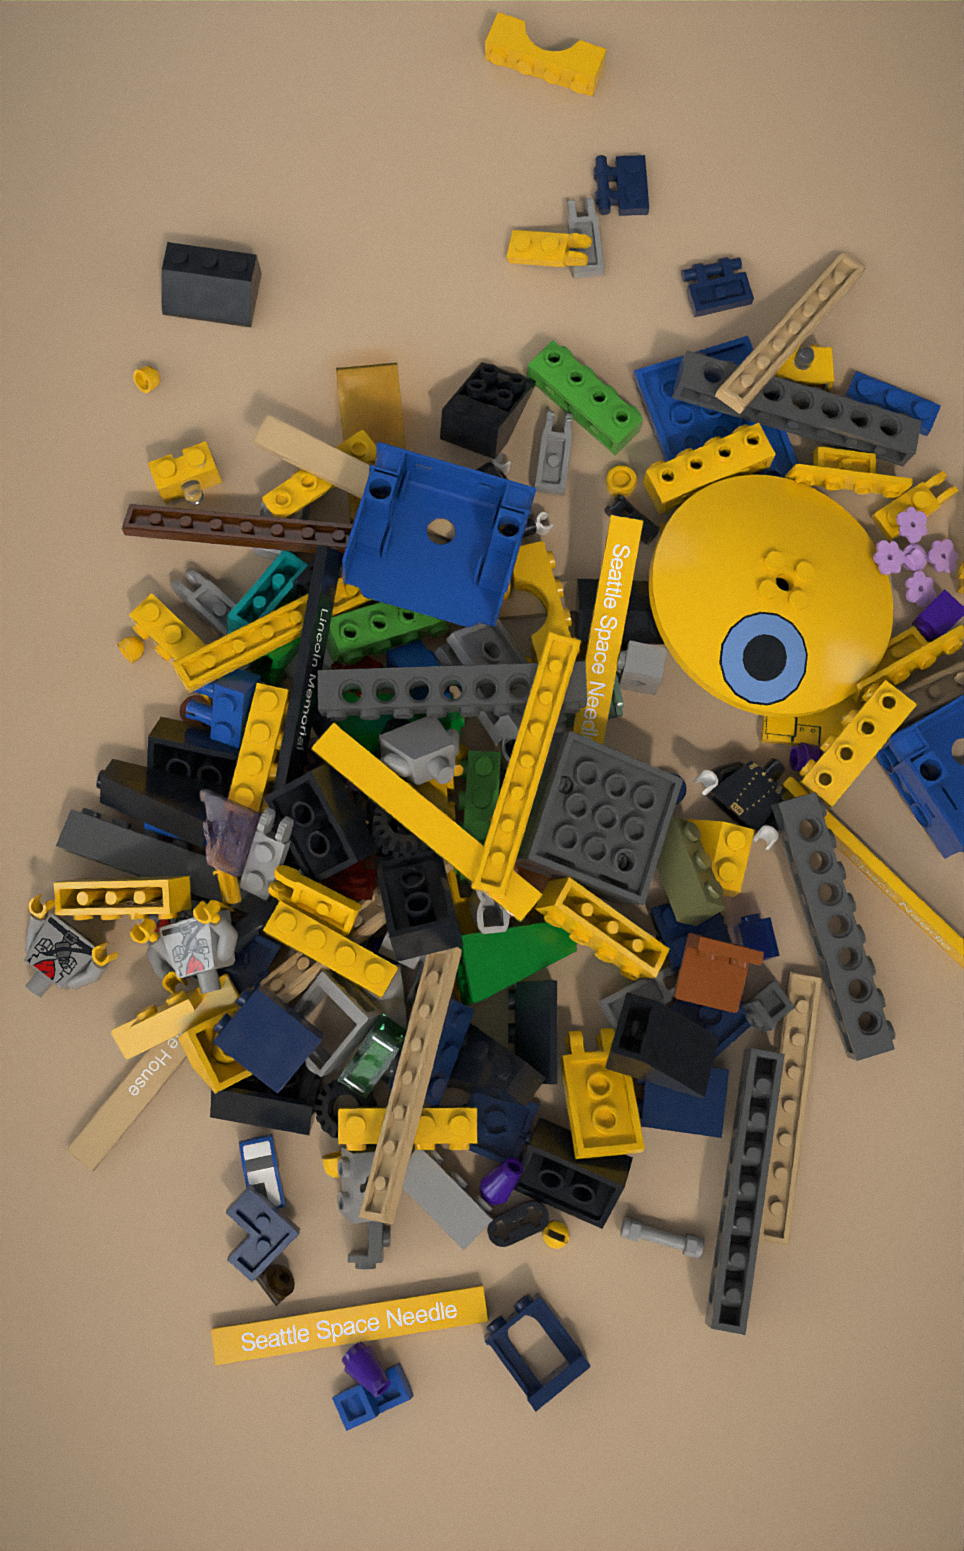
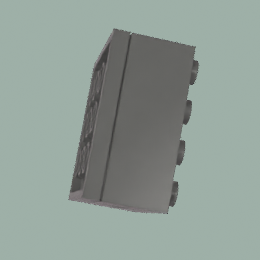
M572 731L555 733L551 741L515 865L553 880L570 877L595 896L612 903L644 905L683 779Z

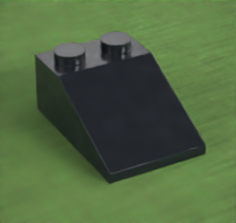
M428 846L425 851L421 849L420 855L416 857L411 852L410 859H404L403 853H399L398 859L392 858L393 855L374 859L389 938L397 962L464 946L444 861L441 856Z

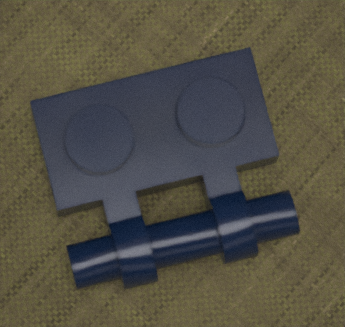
M645 155L616 156L615 167L607 165L606 156H597L595 158L596 166L593 169L594 180L597 181L595 202L599 205V213L607 215L611 212V206L618 205L619 216L648 215L649 196ZM609 182H616L617 191L609 189Z
M723 257L719 258L715 263L706 265L697 263L693 264L692 268L681 270L683 282L692 280L695 282L687 287V294L694 317L747 306L753 303L754 296L746 272L737 274L733 272L742 269L740 257L732 259ZM718 274L721 276L720 278L708 280L707 278L709 276H714Z

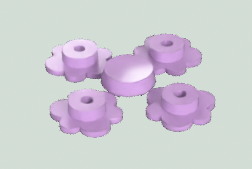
M909 507L906 511L900 512L896 520L900 526L899 534L903 537L906 536L912 544L900 550L895 541L889 543L885 540L879 541L876 544L877 553L873 555V560L878 564V569L883 575H888L891 572L894 574L901 571V564L906 570L915 571L912 577L905 581V585L908 588L906 590V598L909 602H916L919 607L926 606L927 602H931L936 598L933 579L926 577L925 573L920 571L925 567L927 559L934 565L936 572L944 571L951 573L956 569L955 561L958 560L959 556L957 551L953 550V543L949 539H944L941 542L939 540L933 541L931 544L932 549L926 555L923 547L915 543L920 541L921 536L927 534L925 526L927 517L923 512H916L914 507Z

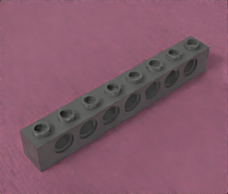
M687 350L678 367L672 398L760 423L761 425L845 450L876 454V459L899 466H904L916 454L922 421L911 418L907 414L894 413L884 410L878 405L864 404L854 401L848 396L834 395L824 392V390L818 387H808L795 383L791 379H781L774 376L744 411L739 414L715 397L717 390L738 368V365L731 361H721L708 357L701 352Z
M586 661L575 662L560 711L565 714L578 713L580 708H586ZM539 663L318 670V710L321 716L327 717L329 721H344L347 719V716L359 715L362 720L380 719V715L393 714V717L396 719L413 718V714L427 713V717L430 718L446 717L447 713L460 712V716L463 717L479 716L480 711H493V714L497 716L512 715L513 710H525ZM515 684H523L529 692L523 697H516L510 692V688ZM483 685H490L494 688L495 693L489 698H482L477 694V690ZM450 686H456L462 691V694L456 699H449L443 693ZM417 687H423L429 691L428 696L423 700H415L410 694ZM384 688H390L395 691V696L390 701H381L377 698L378 693ZM357 689L362 692L361 698L358 701L351 703L344 700L345 694L349 690Z
M814 792L772 804L771 808L847 1057L859 1061L895 1050L892 1041L895 1039V1031L891 1022L886 1020L883 1008L886 1006L882 991L875 986L873 976L876 974L875 966L870 956H866L863 944L866 943L865 933L861 925L856 924L853 914L856 911V904L850 892L847 893L843 880H846V872L842 862L837 861L834 848L837 846L835 836L831 829H827L824 817L827 816L824 801L822 798H818L817 793ZM804 820L808 821L812 826V834L808 838L803 837L799 829L801 822ZM813 852H817L822 858V864L817 870L813 869L809 863V858ZM825 883L829 885L832 892L830 899L826 902L819 896V889ZM835 915L841 921V928L837 933H833L829 928V921ZM847 947L851 953V958L846 965H842L839 961V953L843 948ZM857 979L861 989L858 995L852 997L849 993V985L853 980ZM867 1011L870 1015V1023L866 1028L861 1029L858 1020L860 1015Z
M754 1048L744 1049L705 1323L711 1329L746 1335L785 1054Z

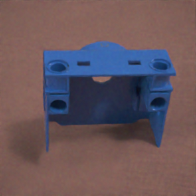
M378 442L376 461L374 465H370L369 477L342 559L343 583L358 587L365 598L468 628L478 623L495 627L504 594L508 590L537 488ZM437 519L449 521L455 529V536L452 541L447 544L432 542L427 535V527L432 521Z
M964 695L917 723L909 725L892 735L876 754L883 769L944 859L958 852L964 853V765L956 762L952 756L954 742L958 739H964Z

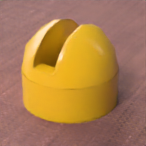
M149 365L143 366L133 373L136 386L144 393L154 390L161 380L158 370Z
M128 636L117 643L118 649L131 664L139 660L144 654L143 641L137 636Z
M342 1150L322 1156L325 1172L331 1178H340L337 1163L338 1159L342 1157Z
M552 1220L542 1230V1237L548 1247L560 1249L568 1243L570 1233L568 1227L563 1222ZM549 1229L558 1234L565 1235L563 1241L548 1236Z

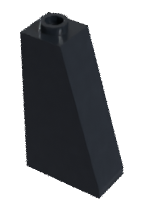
M112 759L106 769L99 772L96 787L100 789V803L200 847L205 845L223 808L224 784Z

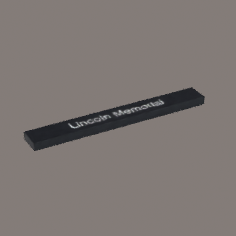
M318 545L316 550L273 792L301 777L304 773L318 695V670H322L343 556V553L328 546Z

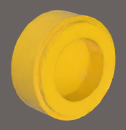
M615 466L607 474L606 489L614 497L617 495L628 497L635 490L637 476L628 466Z

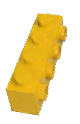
M760 423L750 427L745 424L732 431L731 435L720 438V436L711 438L704 443L703 447L696 450L688 448L681 451L670 461L660 460L653 463L646 470L643 484L658 514H662L682 505L697 491L710 484L736 476L753 475L769 468L776 454Z
M152 593L129 614L135 623L132 629L144 641L150 638L157 645L154 650L166 662L170 659L175 661L206 645ZM201 694L205 700L211 705L213 704L212 698Z
M887 680L883 681L879 686L873 683L861 697L866 701L859 711L854 708L850 710L841 721V724L845 727L840 734L835 736L832 733L820 747L824 751L816 762L811 758L799 772L803 776L799 784L810 793L816 792L817 797L822 798L824 804L829 808L833 807L917 705Z
M260 683L256 684L225 809L226 812L233 816L260 821L262 813L268 808L264 797L272 792L273 784L275 783L291 694L288 689Z
M190 876L76 878L53 882L55 915H73V920L93 919L94 915H101V920L120 919L122 918L121 915L129 914V919L132 920L150 918V914H158V919H173L179 917L178 912L191 909Z
M570 877L549 881L543 896L535 907L537 911L544 915V920L547 923L566 930L570 933L569 937L574 942L590 947L595 951V956L606 963H613L620 968L621 975L633 981L656 978L670 950Z
M341 1106L338 1109V1144H346V1150L362 1151L366 1150V1144H378L387 1106ZM423 1106L413 1143L415 1144V1150H435V1144H449V1150H469L470 1143H477L476 1106Z

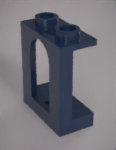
M528 1293L513 1305L515 1311L506 1319L500 1315L486 1327L488 1333L484 1335V1341L497 1354L526 1394L527 1401L536 1412L588 1370L591 1365L541 1295L537 1293L532 1297ZM525 1315L533 1317L539 1322L566 1359L564 1363L540 1382L511 1344L508 1337V1329Z

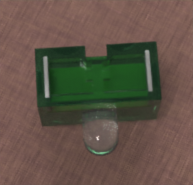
M382 1014L338 1078V1081L366 1099L383 1073L391 1079L393 1078L399 1062L396 1054L404 1044L407 1030Z

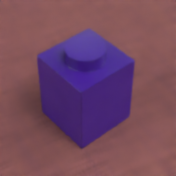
M944 589L919 614L911 625L915 626L926 641L932 642L946 634L964 616V606Z

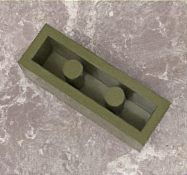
M673 817L670 821L656 867L677 922L698 926L727 906L722 896V886L716 880L712 871L711 858L705 852L701 843V833L698 827L692 822Z

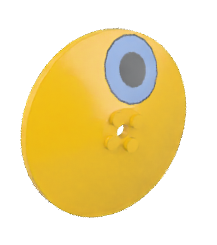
M771 475L736 476L715 482L697 491L674 512L662 529L656 541L649 568V597L653 617L660 636L678 665L701 688L719 700L743 711L769 717L811 715L831 708L857 691L856 685L873 675L888 647L893 625V596L888 575L881 574L878 564L873 560V555L877 553L874 542L849 512L830 497L810 486ZM776 578L784 579L789 585V591L781 590L776 584Z

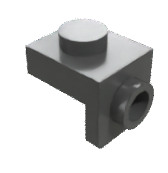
M775 980L769 982L741 1005L746 1011L745 1018L749 1024L761 1032L772 1031L777 1027L776 1023L795 1008Z
M370 1221L368 1252H350L348 1254V1263H355L356 1269H375L376 1263H382L384 1260V1247H390L391 1226H385V1223Z

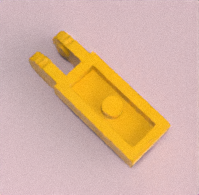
M512 230L506 258L512 264L566 267V265L586 266L588 262L587 254L569 251V249L590 248L592 239L588 235L579 233L569 235L567 233Z
M944 471L934 475L925 483L921 482L872 515L871 518L889 542L900 535V526L896 520L900 512L906 511L909 507H914L916 512L921 511L928 517L959 492L956 486H952L937 498L932 494L930 490L943 483L947 478V474Z
M276 866L273 875L279 881L270 883L268 888L270 896L277 898V900L286 903L326 927L344 936H349L361 910V904L304 875L301 876L298 870L290 868V866Z

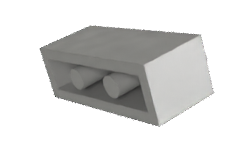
M415 1150L410 1155L402 1188L465 1250L493 1220L489 1214L492 1207L479 1194L473 1198L464 1189L468 1183L455 1170L449 1174L441 1166L440 1163L444 1159L436 1150Z

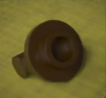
M280 1264L269 1266L255 1279L275 1306L288 1297L295 1287L291 1272Z

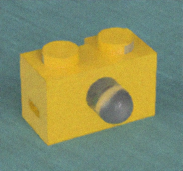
M817 344L799 347L774 377L791 379L795 383L808 387H818L824 390V392L829 393L834 383L832 347H822Z
M206 441L183 449L184 455L174 459L172 454L147 463L165 504L185 497L189 504L198 505L204 499L202 490L223 483Z

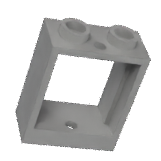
M331 969L322 971L293 1007L296 1012L307 1020L323 998L328 995L357 1024L332 1056L319 1043L305 1060L306 1067L320 1077L336 1072L383 1015L351 981Z

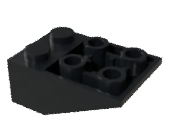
M481 362L442 408L440 440L496 459L508 443L533 392L536 381L526 378L521 374L503 370L493 364Z
M627 992L605 1069L704 1099L719 1037L661 1002Z

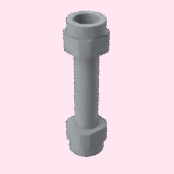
M624 1217L620 1237L635 1242H638V1239L647 1240L682 1250L683 1255L699 1259L704 1248L705 1240L702 1237L688 1233L686 1236H681L642 1225L641 1220Z

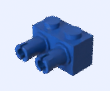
M238 668L193 691L212 698L213 705L192 698L186 706V711H188L185 713L186 718L210 725V739L240 748L256 684H261L262 676Z

